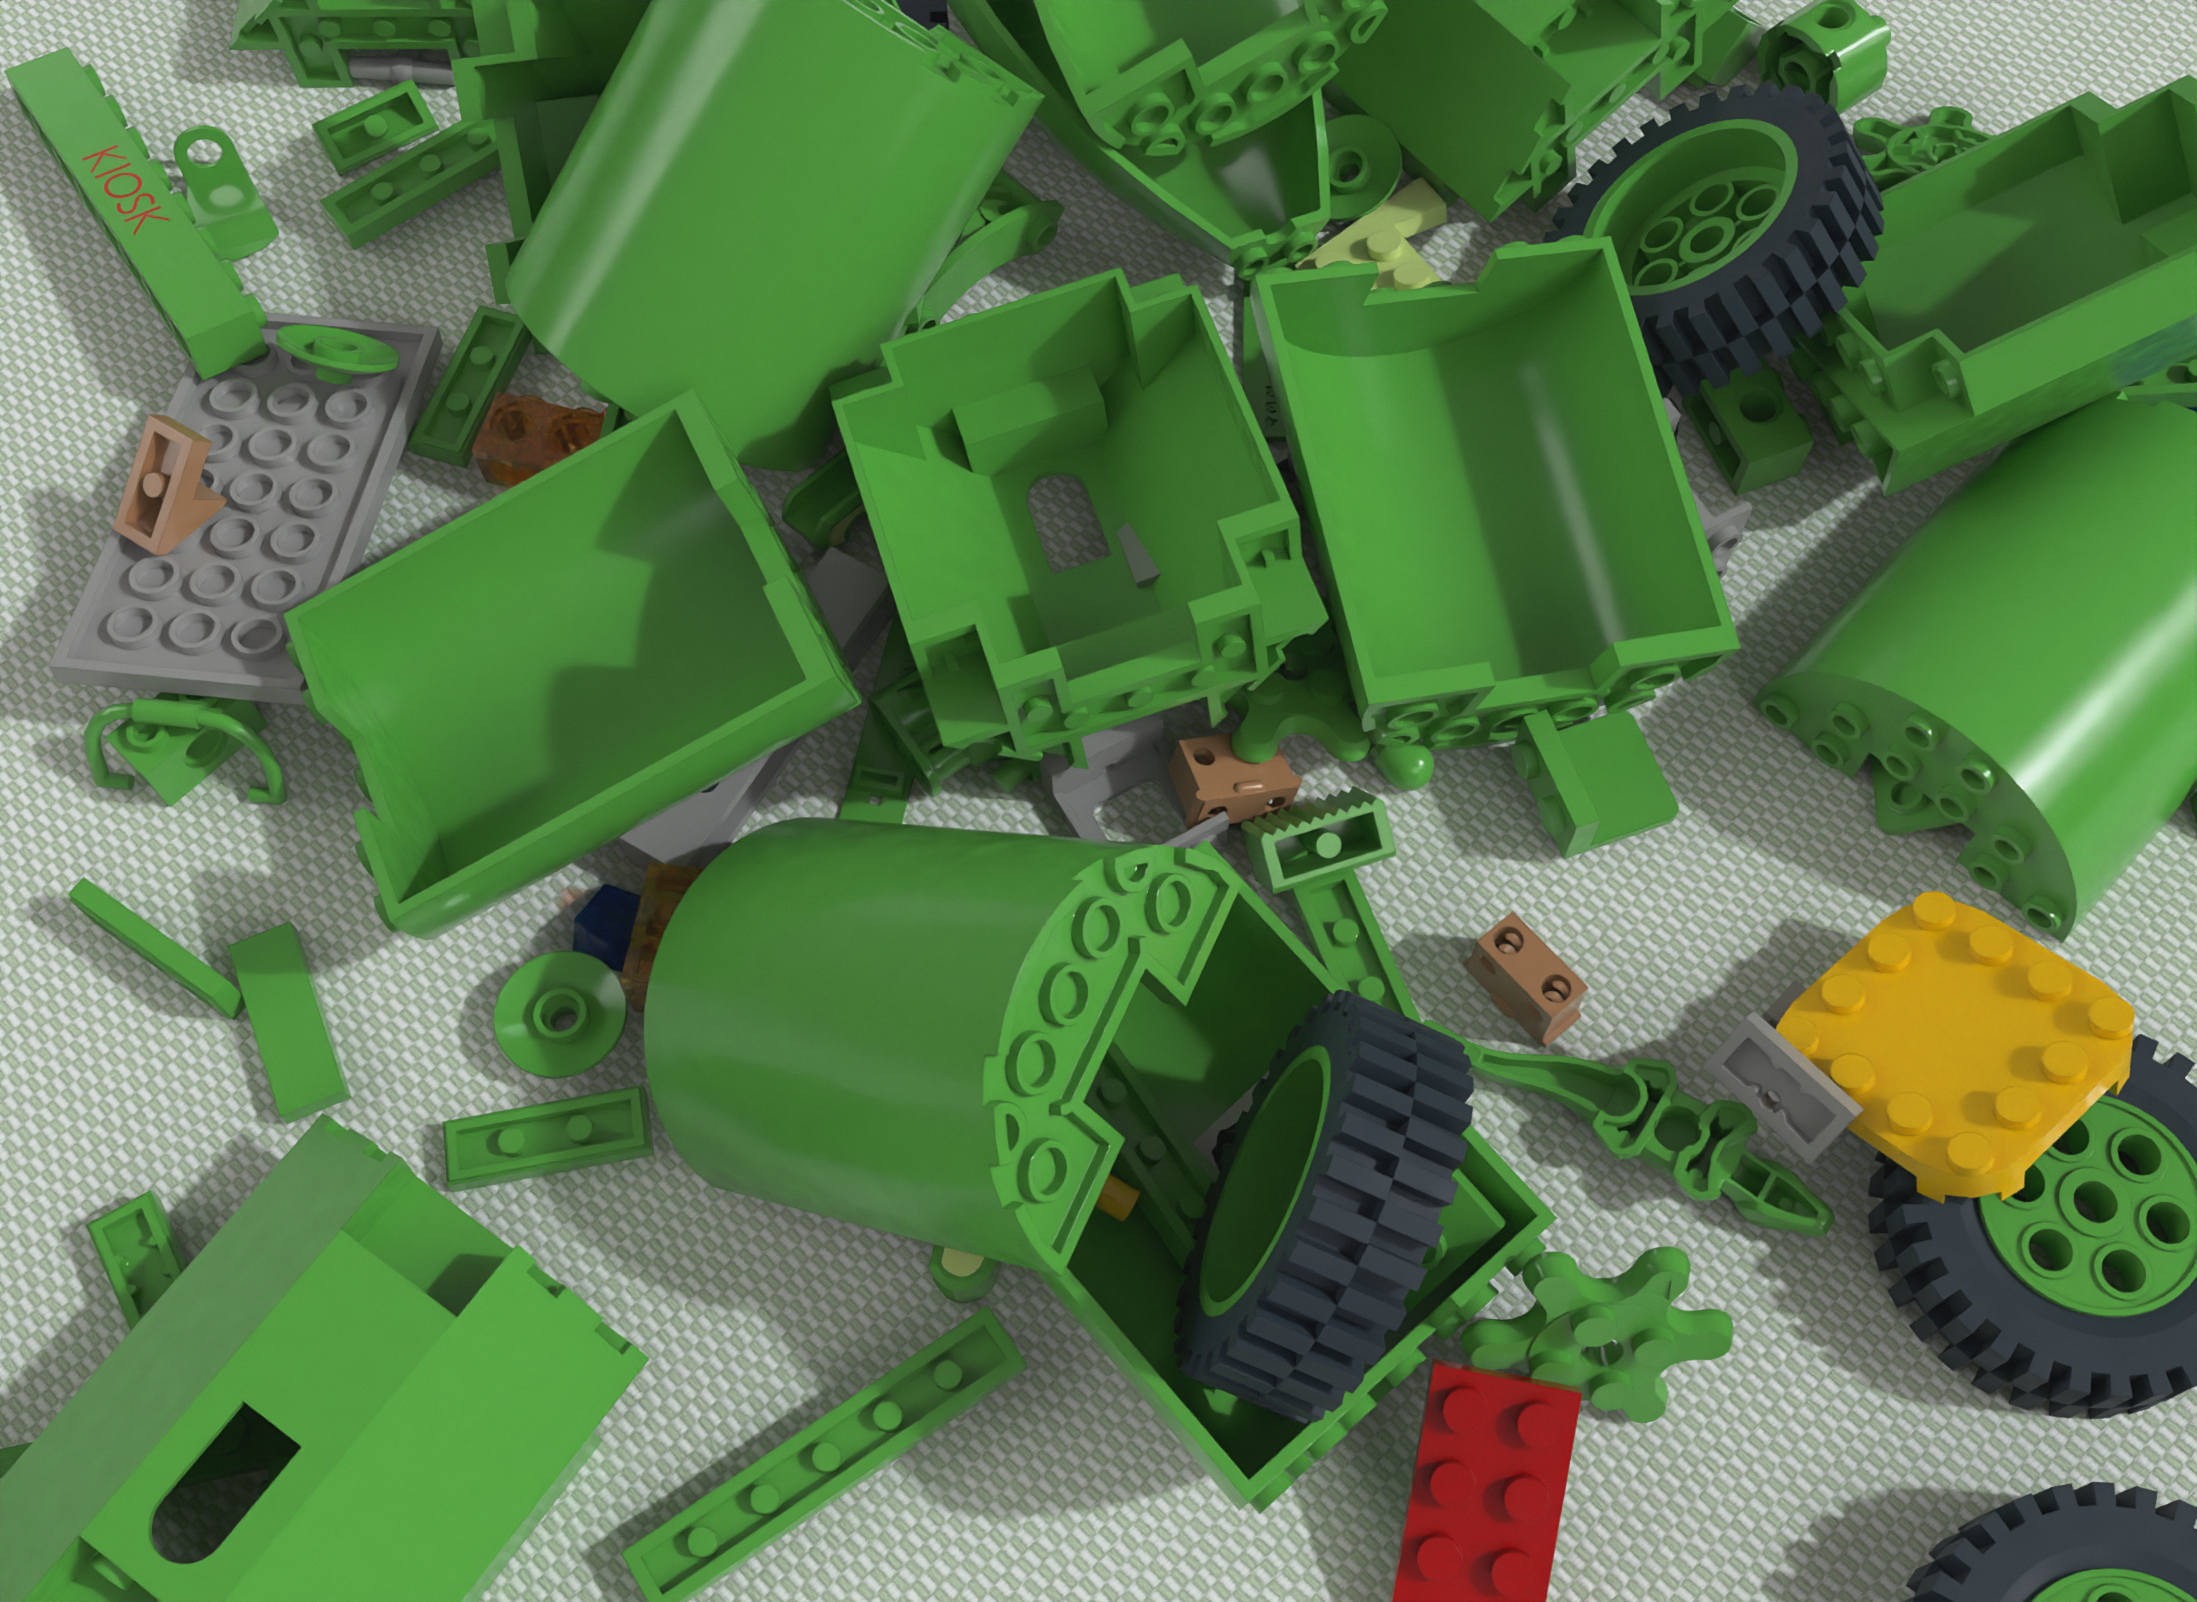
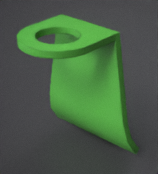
M207 125L194 126L183 131L174 142V157L187 183L186 200L196 220V223L193 225L194 227L201 224L206 226L219 251L220 256L216 257L218 261L228 258L230 261L239 260L266 248L278 237L279 231L250 178L232 139L224 131ZM207 139L216 142L221 147L222 153L216 162L202 165L195 163L189 158L187 154L189 146L195 141Z

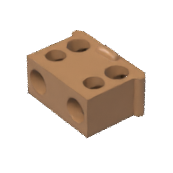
M1232 733L1179 740L1167 769L1187 814L1185 826L1189 829L1223 811L1229 817V824L1241 823L1245 819L1254 821L1257 815L1265 819L1269 812L1277 816L1281 808L1289 812L1302 780L1299 776L1292 774L1279 745L1275 756L1264 763H1251L1239 758L1231 748ZM1201 754L1194 759V755ZM1272 799L1273 802L1271 804L1266 805V803ZM1215 808V812L1207 814L1210 810Z
M1513 911L1477 940L1472 955L1463 962L1467 971L1491 995L1492 1002L1505 1016L1514 1018L1544 1048L1581 1018L1578 1008L1589 987Z

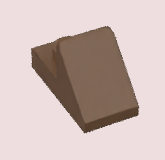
M149 414L112 529L154 555L165 556L223 508L227 499L199 483L212 441L169 416Z

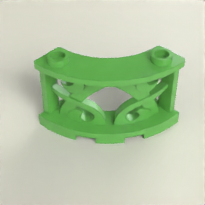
M1001 168L965 226L959 243L954 244L925 291L919 325L904 326L897 339L910 333L920 332L940 325V320L947 311L984 276L1011 260L1022 256L1038 254L1054 239L1058 230L1057 222L1062 216L1065 207L1057 200L1042 201L1004 168Z

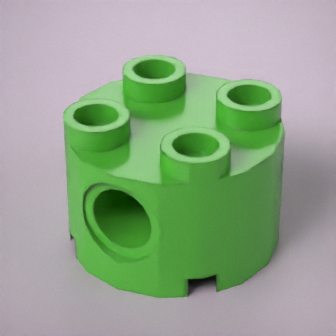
M1814 0L1780 21L1762 35L1757 49L1759 76L1762 83L1771 79V82L1776 84L1779 92L1787 84L1800 86L1804 95L1813 91L1822 97L1825 105L1830 103L1838 115H1841L1882 88L1887 74L1886 46L1891 41L1890 28L1882 17L1878 15L1870 16L1854 0Z

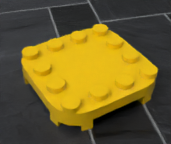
M1928 891L1917 896L1913 904L1902 907L1874 927L1793 1001L1780 1019L1775 1030L1864 1109L1846 1128L1916 1176L1918 1193L1942 1204L1945 1201V1195L1976 1198L1997 1193L1998 1198L2002 1202L2024 1188L2025 1171L2107 1090L2116 1096L2119 1094L2130 1076L2135 1012L2126 1000L2122 999L2103 981L1995 917L1972 906L1953 901L1949 895L1943 892Z

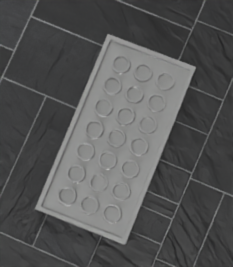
M264 312L268 326L260 330L268 348V353L204 381L189 361L164 416L171 417L212 441L199 483L223 496L227 501L223 508L165 556L154 555L111 529L48 666L56 681L306 706L302 692L309 687L305 676L300 673L288 655L286 643L290 642L292 638L283 614L357 574L442 349L443 341L439 328ZM289 325H319L360 333L393 347L400 354L399 365L395 369L381 373L353 375L351 384L328 383L315 376L316 367L295 358L282 349L276 342V334L278 329Z

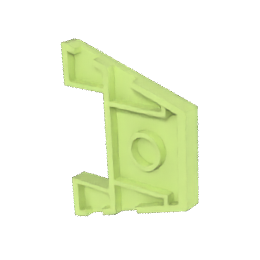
M1423 177L1415 179L1387 199L1375 211L1363 216L1295 265V271L1322 268L1329 263L1342 260L1350 261L1352 264L1377 262L1379 275L1371 290L1381 287H1389L1395 291L1417 289L1432 282L1441 281L1405 238L1447 222L1446 203Z

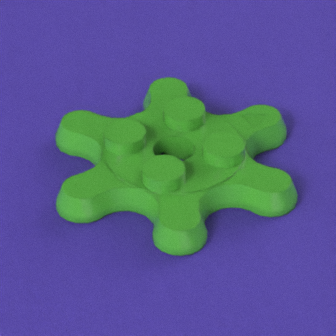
M1942 106L1931 110L1929 123L1926 125L1907 127L1874 117L1862 118L1853 124L1855 145L1863 151L1874 154L1861 157L1879 188L1877 190L1888 189L1997 135H1989L1975 130L1971 126L1972 114L1967 110L1953 106Z
M1320 596L1329 620L1313 635L1306 633L1294 637L1282 648L1286 659L1283 662L1286 663L1285 669L1296 673L1301 680H1285L1275 670L1253 691L1247 690L1244 684L1226 702L1239 715L1240 722L1232 733L1230 744L1233 752L1244 761L1264 763L1271 760L1277 752L1280 741L1288 735L1294 734L1308 735L1318 740L1331 756L1344 762H1356L1362 760L1368 754L1371 745L1369 732L1363 731L1360 719L1349 708L1351 703L1355 701L1342 649L1335 642L1337 630L1328 598Z
M1663 1246L1647 1250L1637 1258L1633 1266L1626 1272L1611 1278H1592L1582 1273L1575 1259L1569 1254L1545 1252L1529 1259L1522 1270L1524 1284L1536 1298L1533 1307L1525 1314L1513 1319L1478 1320L1468 1325L1462 1331L1460 1341L1463 1352L1475 1367L1489 1370L1517 1369L1527 1372L1525 1377L1579 1387L1582 1392L1581 1401L1591 1400L1592 1404L1601 1410L1613 1411L1621 1409L1631 1421L1648 1423L1660 1418L1666 1410L1669 1391L1665 1380L1659 1375L1669 1366L1682 1361L1712 1360L1724 1356L1732 1346L1734 1327L1731 1317L1719 1309L1708 1308L1684 1311L1671 1305L1687 1288L1691 1264L1689 1258L1679 1248Z

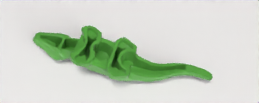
M1425 1020L1423 1022V1025L1461 1042L1465 1047L1463 1053L1469 1055L1472 1065L1470 1069L1503 1085L1538 1093L1570 1108L1581 1116L1582 1120L1592 1130L1595 1137L1602 1143L1611 1157L1621 1160L1634 1156L1641 1162L1672 1178L1682 1192L1693 1200L1711 1202L1719 1198L1722 1193L1734 1201L1738 1211L1749 1223L1759 1227L1784 1229L1814 1237L1827 1235L1835 1220L1833 1210L1820 1197L1810 1191L1798 1175L1773 1160L1759 1158L1746 1148L1750 1135L1757 1133L1758 1125L1757 1118L1745 1104L1731 1100H1715L1711 1104H1706L1679 1089L1676 1071L1673 1069V1065L1667 1061L1632 1058L1625 1065L1612 1067L1590 1060L1563 1055L1508 1053L1474 1044L1432 1020Z

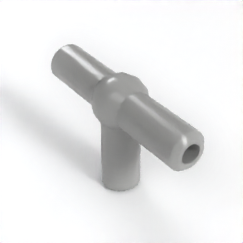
M398 49L397 56L394 58L353 55L348 60V71L353 78L389 80L397 84L412 78L414 83L455 85L451 62L419 60L422 49Z

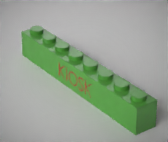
M65 47L4 70L23 115L201 379L204 381L268 353V348L260 330L268 326V321L260 303L253 293L242 295L241 291L244 288L234 266L228 258L218 261L216 257L220 256L219 251L208 229L204 224L194 227L193 224L196 223V220L181 191L170 193L173 188L160 161L157 158L147 160L150 158V155L141 135L134 126L125 129V127H128V124L119 104L113 95L106 96L104 87L91 64L82 67L70 49Z

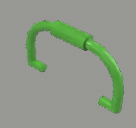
M136 698L133 703L112 704L95 713L84 730L85 753L95 783L100 787L132 790L134 787L135 779L133 775L109 772L101 747V734L107 725L118 719H133L135 723L193 729H200L204 725L220 729L241 740L257 756L264 770L268 788L251 786L248 791V800L250 802L277 805L283 804L287 800V792L281 769L270 746L251 727L226 714L206 710L201 703Z

